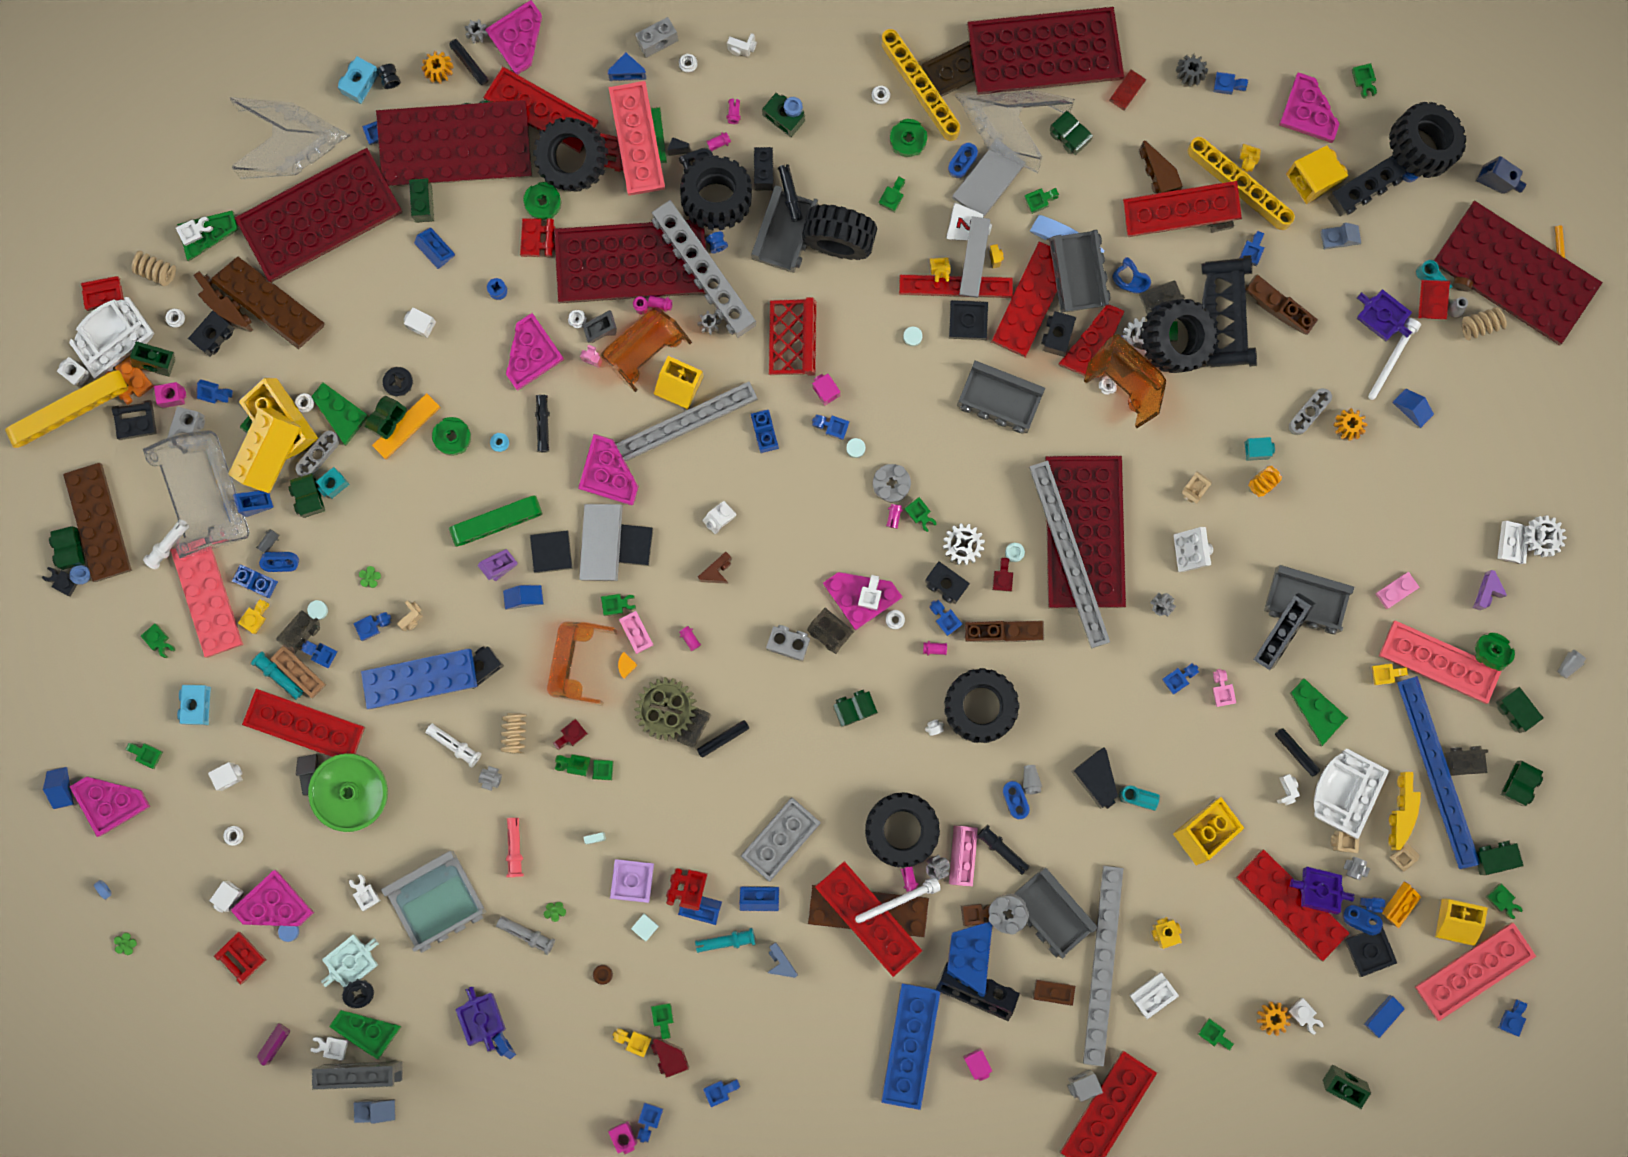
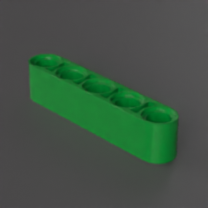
M530 496L455 524L448 529L454 546L459 547L537 518L543 513L537 497Z

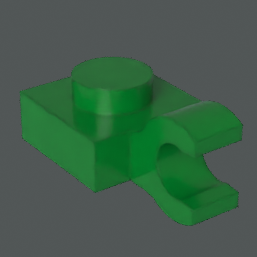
M898 176L893 188L887 186L878 204L895 213L904 197V194L900 193L905 184V179Z
M1040 188L1024 195L1031 214L1049 207L1048 201L1059 198V193L1056 188L1045 193Z
M128 743L125 749L138 755L135 761L151 769H155L163 751L146 743L143 744L142 748L134 743Z
M574 754L570 758L557 755L555 770L564 771L567 769V773L586 776L591 758Z
M671 1003L652 1006L654 1026H660L662 1039L671 1038L668 1025L674 1023Z
M1208 1018L1198 1032L1200 1037L1214 1047L1217 1043H1220L1227 1050H1230L1234 1043L1223 1036L1226 1030L1210 1018Z

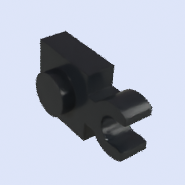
M48 567L47 569L52 572V576L50 578L42 576V579L47 582H54L52 588L71 597L78 584L71 581L70 574L61 570L58 575L56 569Z

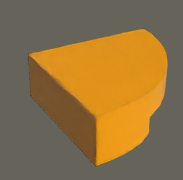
M623 652L618 661V669L621 676L625 679L638 665Z

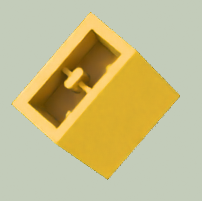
M667 356L660 371L654 395L688 410L704 377L703 371Z
M1442 899L1435 937L1475 946L1485 927L1488 908L1451 899Z

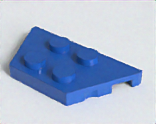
M990 922L953 932L950 939L947 973L959 979L965 986H970L982 997L985 996L992 934V924Z

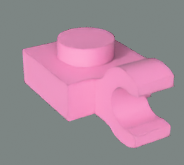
M588 345L587 351L582 350L581 360L600 368L602 359L599 353L596 352V347Z

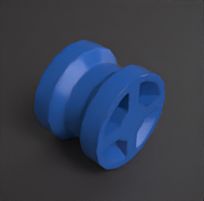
M722 231L712 233L706 237L707 243L711 246V253L721 252L728 247L727 242L723 239L724 234Z
M493 278L487 284V291L493 299L502 300L506 297L508 289L501 279Z

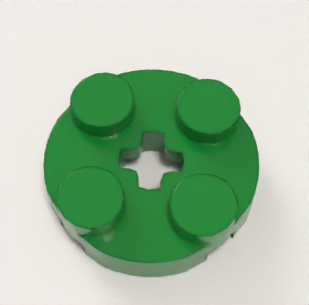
M914 119L901 120L896 126L894 125L890 133V144L893 151L904 157L920 155L927 143L926 130L920 122ZM907 134H911V137L914 139L910 142H906V140L903 139V137H906Z
M538 182L534 186L531 185L526 190L523 198L525 209L529 215L541 220L553 219L559 212L562 204L558 190L547 182ZM546 197L547 203L540 205L538 199Z
M446 417L439 424L435 425L432 432V440L436 448L443 454L450 456L464 453L469 446L471 432L461 419ZM451 432H454L456 435V439H453V441L447 438V435H450Z
M1493 632L1488 635L1484 634L1478 639L1475 644V658L1478 662L1483 663L1489 668L1502 671L1513 662L1515 650L1514 648L1511 649L1510 641L1506 637Z

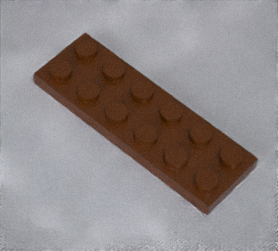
M239 256L212 277L214 285L298 350L324 327L322 320L274 283L269 282L265 276Z
M99 462L64 473V480L92 581L98 582L132 571L103 465Z
M812 885L808 924L851 929L815 888L816 885ZM872 892L881 904L901 896L898 894ZM916 897L888 910L909 936L925 937L929 898Z

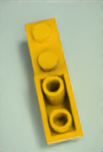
M1400 772V776L1397 779V785L1400 788L1397 806L1400 807V811H1392V815H1389L1391 834H1389L1388 843L1391 846V850L1402 849L1412 833L1419 813L1421 792H1413V772Z

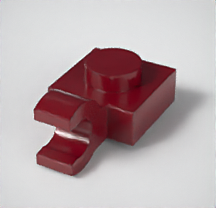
M1001 558L1000 571H994L992 587L994 591L1012 592L1014 572H1008L1009 558Z
M575 719L561 730L563 736L553 744L560 750L568 742L574 746L588 734Z

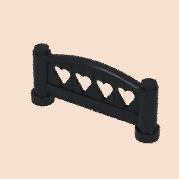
M1244 255L1243 258L1202 263V275L1207 276L1202 297V309L1206 308L1210 312L1209 317L1214 319L1215 323L1213 326L1217 330L1215 339H1217L1219 334H1225L1234 339L1233 342L1223 349L1218 347L1220 341L1217 339L1216 345H1213L1214 352L1208 356L1209 360L1206 366L1211 368L1237 365L1257 366L1256 347L1248 348L1245 275L1253 273L1252 256ZM1220 278L1232 284L1221 293L1215 292L1217 287L1215 285L1216 279ZM1222 297L1232 302L1223 311L1218 312L1216 310L1218 305L1216 298ZM1219 315L1234 321L1223 330L1217 329L1219 322L1216 319Z

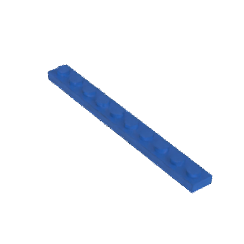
M1418 676L1397 682L1458 867L1463 869L1479 865L1480 861Z

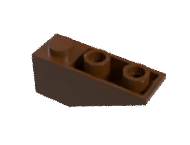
M1146 140L1143 141L1139 153L1141 159H1144L1146 162L1145 170L1148 177L1151 176L1153 182L1151 186L1154 194L1181 190L1183 185L1177 169Z

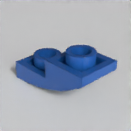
M769 409L752 413L751 418L760 453L779 449Z
M241 564L232 582L269 599L278 581Z

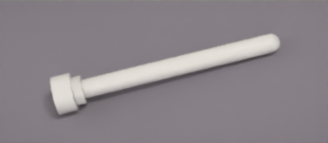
M1408 318L1404 326L1412 331L1411 335H1414L1421 327V323L1415 319ZM1402 335L1368 395L1370 400H1374L1377 397L1410 336L1406 338Z
M929 878L923 883V886L857 915L855 920L857 923H861L925 893H937L940 891L939 882L936 878Z

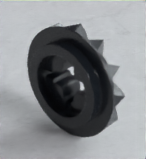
M393 367L383 377L385 391L395 397L405 396L406 393L411 391L412 384H414L411 373L403 367ZM395 376L400 380L403 379V381L401 382L402 388L398 387L397 385H394V383L396 382Z
M357 978L356 981H349V984L343 987L342 999L350 1008H362L373 999V986L366 979L359 980ZM359 989H361L362 994H357V996H355L354 991L358 992Z

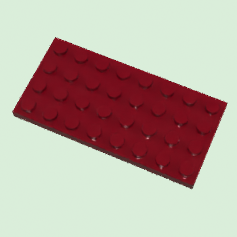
M1114 6L967 22L977 95L1124 79Z
M526 100L376 110L381 173L388 186L409 185V180L428 178L430 183L532 177Z
M365 148L235 217V220L268 281L274 282L403 213L369 149Z
M1475 200L1433 260L1441 270L1452 277L1470 279L1473 282L1472 290L1559 346L1564 342L1603 283Z
M685 220L706 250L705 226L701 228L697 222L692 223L690 220ZM652 222L554 229L559 304L634 299L640 296L649 298V296L664 297L706 293L703 288L699 289L694 282L696 278L692 273L690 275L683 267L685 263L682 258L678 259L672 251L674 249L672 244L666 243L662 237L663 231L660 228L657 230ZM669 222L666 224L667 228H673L675 226L674 222ZM679 237L676 241L678 243H684L686 241V238ZM689 252L687 254V257L694 258L697 254L695 252ZM700 267L698 269L699 273H705L707 271L706 267Z
M1046 456L1045 461L1049 462L1098 608H1126L1122 456ZM1046 519L1048 609L1077 608Z

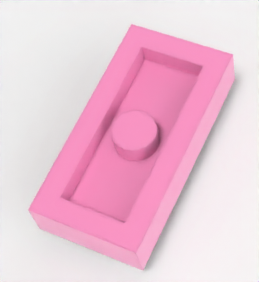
M1407 572L1375 594L1384 607L1388 609L1420 587L1411 574Z
M637 611L619 619L636 654L654 646Z

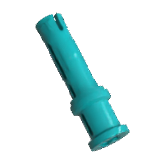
M263 651L252 660V666L258 667L265 677L272 678L295 700L302 696L304 691L280 671L278 666L270 661Z
M753 927L749 928L748 931H733L731 935L695 941V946L704 945L703 947L696 948L697 953L731 946L737 949L742 945H756Z

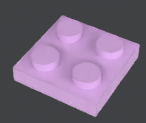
M615 859L610 899L650 903L654 863Z

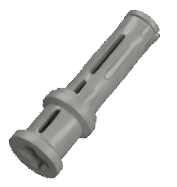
M501 916L497 922V928L528 942L531 948L536 947L544 951L545 955L550 953L555 943V939H549L541 935L540 931L533 932L504 916Z

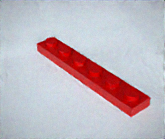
M900 275L899 295L968 297L959 295L962 276H949V281H946L945 278H939V282H936L935 275ZM981 277L978 297L1012 298L1013 278Z

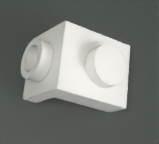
M752 33L747 42L733 37H729L727 42L730 53L748 58L750 53L755 51L757 45L755 35Z
M723 501L708 512L703 522L709 530L717 534L737 514Z
M1291 774L1280 777L1279 779L1287 796L1278 799V804L1284 803L1286 806L1296 802L1295 798L1300 796L1297 790L1299 787L1295 777H1291Z

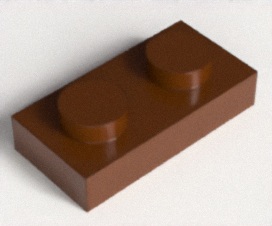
M1036 979L1033 999L1073 1006L1076 986Z

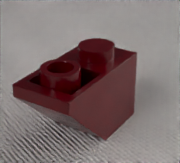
M659 1037L653 1039L651 1048L654 1055L659 1057L660 1063H658L661 1075L665 1074V1077L668 1078L690 1068L683 1048Z

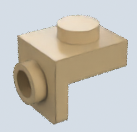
M1196 471L1182 491L1183 497L1191 503H1198L1212 484V481Z
M407 600L405 604L411 612L397 623L404 631H410L418 625L417 621L423 617L420 613L422 609L415 601L411 603Z
M1334 831V835L1331 836V846H1333V851L1358 853L1359 838L1355 839L1343 831Z

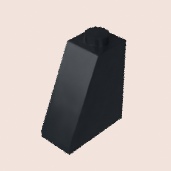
M1103 747L1071 772L1100 809L1104 807L1108 809L1116 803L1114 799L1118 797L1107 750Z

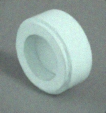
M914 326L907 328L903 336L904 342L909 346L919 345L922 341L921 330Z
M858 438L851 439L846 447L848 455L852 458L863 456L865 453V443Z
M1011 543L1005 550V556L1011 562H1019L1025 554L1024 547L1019 543Z
M315 600L308 605L307 612L311 618L321 620L326 617L328 607L324 602Z

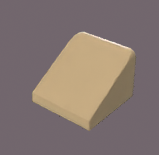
M1406 842L1401 850H1396L1390 856V859L1404 872L1418 861L1419 854Z

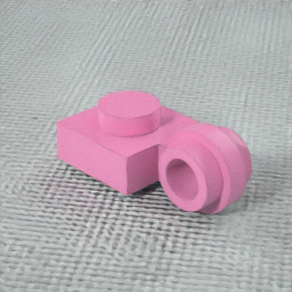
M1216 669L1213 672V678L1215 683L1220 685L1219 687L1212 688L1216 707L1235 704L1233 684L1225 685L1224 683L1227 681L1226 671Z

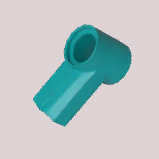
M1433 260L1425 261L1416 270V275L1420 280L1447 281L1439 271L1438 264ZM1424 267L1430 269V274L1425 272Z
M1125 786L1119 791V798L1124 803L1156 811L1158 807L1159 794L1142 790L1135 786ZM1127 789H1130L1133 792V798L1131 800H1128L1125 797V792Z

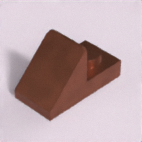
M724 552L698 576V579L701 582L727 584V580L719 571H724L731 565V556Z

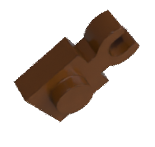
M980 903L961 906L963 926L984 924L983 918L989 919L988 911L991 904L986 905L983 909Z

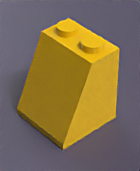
M1328 145L1296 160L1286 173L1306 204L1338 186L1348 177L1346 167L1339 163L1335 151L1330 149Z

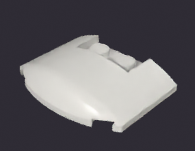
M125 297V300L109 301L93 310L78 325L75 339H71L69 342L94 379L114 370L113 367L132 353L136 341L147 344L155 334L129 297Z
M1345 749L1342 751L1343 753L1334 757L1329 762L1319 778L1314 795V816L1358 839L1389 770L1349 749Z

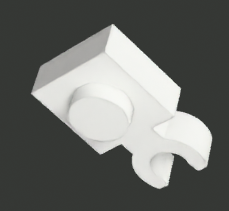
M202 217L197 224L194 220H191L176 227L185 246L203 238L201 232H211L213 230L212 226L204 228V223L209 220L207 217Z
M359 874L360 883L356 885L353 880H350L349 884L358 891L353 896L361 910L365 911L381 900L372 884L365 886V877Z
M1304 998L1299 999L1287 1010L1300 1026L1307 1024V1029L1311 1034H1316L1312 1028L1315 1023L1319 1027H1323V1023L1320 1020L1313 1018L1317 1013Z
M329 1036L325 1042L321 1037L313 1038V1041H318L320 1046L319 1048H311L310 1051L314 1053L324 1051L323 1057L341 1061L345 1059L348 1040Z

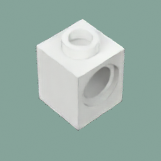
M413 307L404 317V325L407 329L428 338L436 323L433 317Z
M70 357L63 360L57 370L59 374L78 388H82L92 376L88 370ZM76 368L75 374L70 375L71 370Z
M228 762L208 773L215 789L218 791H223L243 780L241 768L238 764L235 765L232 762Z
M223 881L209 901L214 904L213 907L221 913L230 912L244 891L230 881Z

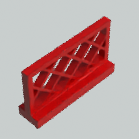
M813 297L798 300L770 301L769 375L807 374L808 376H816L817 302ZM776 305H783L787 309L780 317L775 314ZM796 305H803V311L798 316L791 311ZM790 312L796 319L788 326L782 319ZM799 321L803 325V330L797 335L791 328ZM779 322L786 327L780 335L774 331V327ZM788 331H791L796 337L787 344L782 337ZM799 339L803 343V348L796 353L791 346ZM781 340L786 347L778 354L774 350V345ZM790 349L795 356L787 363L781 356ZM780 358L786 365L781 370H774V363ZM799 358L802 361V369L794 370L790 365Z

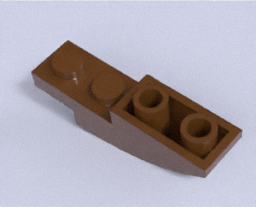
M198 271L193 275L203 288V291L198 295L209 308L228 323L249 332L253 331V328L250 326L252 321L246 313L242 315L239 311L241 306L234 299L231 300L228 296L224 297L219 289L215 290L212 286V279L208 274L204 276Z
M1258 274L1253 277L1245 289L1249 295L1257 300L1256 304L1283 323L1305 335L1309 334L1318 321L1316 317L1291 297L1286 298Z
M1044 621L965 622V641H1044Z

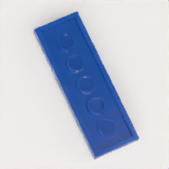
M471 649L361 671L367 709H375L477 687Z
M901 984L881 1103L921 1110L941 992L932 988Z

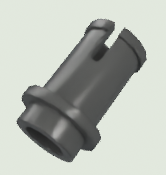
M271 529L265 532V537L256 547L263 553L268 552L275 541H279L278 537L280 535Z

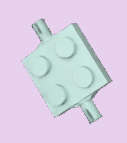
M353 934L322 959L330 973L321 980L322 984L327 987L336 980L343 987H346L349 981L354 982L357 978L361 980L378 966L370 951L379 945V942L373 938L365 945Z

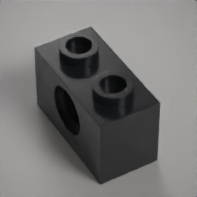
M754 147L755 191H773V147Z
M212 310L188 339L211 357L212 354L214 355L219 351L220 345L232 336L235 329ZM216 331L215 337L210 339V334Z
M1054 311L1053 316L1048 317L1046 327H1049L1047 334H1043L1041 344L1044 345L1043 351L1065 357L1076 321L1075 316ZM1054 330H1059V331H1061V332H1062V336H1061V337H1056V336H1054L1053 331H1054Z
M938 561L925 579L926 587L934 593L936 591L943 595L942 599L950 604L952 602L956 604L970 585L968 581L940 561ZM942 580H949L951 587L949 589L943 588L941 586Z
M489 646L479 648L473 657L474 669L477 662L483 661L484 668L481 671H476L475 669L477 686L504 667L503 663Z

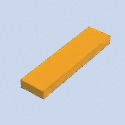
M426 393L405 413V416L396 424L393 434L385 440L380 437L372 446L387 460L441 407Z

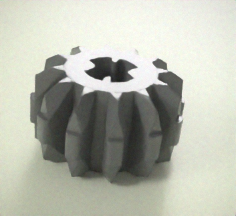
M1192 54L1191 58L1185 55L1184 60H1179V66L1176 67V72L1179 73L1177 79L1183 78L1182 84L1188 82L1189 87L1192 86L1193 82L1199 85L1200 81L1205 80V74L1208 73V68H1205L1207 61L1201 62L1202 56L1197 59L1195 54Z

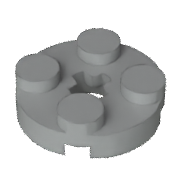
M896 464L882 466L876 471L873 479L875 494L888 503L903 500L911 487V479L908 472L903 466ZM892 478L894 481H897L895 488H891L890 485L887 486L886 483L889 482V479Z
M1015 894L997 897L989 909V922L1002 933L1016 934L1024 928L1029 919V911L1025 901ZM1010 909L1012 911L1011 914L1014 917H1006L1004 911H1008Z

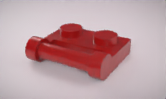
M241 932L235 934L214 955L217 961L220 960L237 978L236 981L240 985L267 960ZM228 951L246 969L244 973L226 955Z

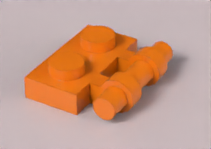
M130 356L115 367L117 371L121 372L125 382L129 385L126 392L118 395L120 400H124L127 405L133 402L130 395L135 393L140 398L154 387L140 368L131 365Z

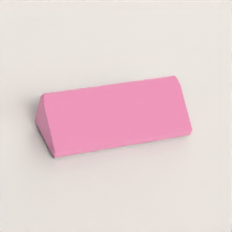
M954 826L949 884L973 887L978 828Z

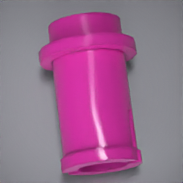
M729 99L726 119L730 124H738L741 120L739 115L740 100L736 99V103H734V99Z
M721 132V135L706 142L709 149L713 151L724 145L729 146L728 143H731L727 132Z
M642 296L636 297L633 301V307L638 314L642 315V312L645 314L648 311V302Z
M649 296L648 307L663 309L664 312L671 311L673 300L669 297L665 299Z
M891 504L888 507L890 511L886 527L898 529L900 513L903 512L901 510L902 506Z
M687 626L679 632V637L684 639L692 652L700 647L701 643H699L692 632L693 628L690 629Z
M924 642L923 654H927V656L929 654L947 655V643Z
M913 866L900 869L905 884L903 888L906 889V892L917 889L919 884L916 883Z

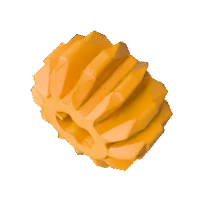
M434 51L433 56L427 53L428 59H423L424 66L421 67L422 71L425 72V78H430L432 83L437 80L441 84L442 79L448 81L447 75H452L451 69L454 68L451 58L445 56L444 52L438 55L437 51Z
M1352 408L1348 412L1342 410L1341 415L1335 417L1338 422H1335L1333 426L1339 428L1335 433L1339 434L1341 432V439L1347 436L1348 441H1352L1353 437L1357 440L1360 438V434L1363 435L1366 432L1364 427L1368 423L1362 422L1366 417L1359 416L1360 410H1357L1355 413ZM1350 421L1354 427L1350 428L1351 425L1348 426L1347 423Z
M1267 466L1250 480L1248 486L1254 494L1262 497L1280 483L1282 476L1273 466Z
M1269 1002V1008L1266 1005H1262L1264 1012H1257L1258 1015L1262 1016V1018L1257 1019V1023H1263L1260 1029H1267L1266 1034L1271 1035L1274 1032L1276 1036H1279V1029L1285 1033L1284 1025H1291V1023L1286 1021V1019L1291 1018V1015L1285 1014L1288 1008H1281V1003L1277 1002L1274 1005L1273 1002ZM1270 1017H1277V1022L1270 1020Z

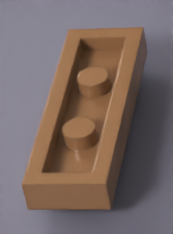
M283 645L270 658L310 698L313 699L326 686L287 646Z

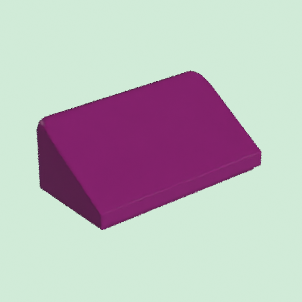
M281 1023L277 1024L257 1055L260 1064L263 1066L271 1063L291 1032L290 1029Z

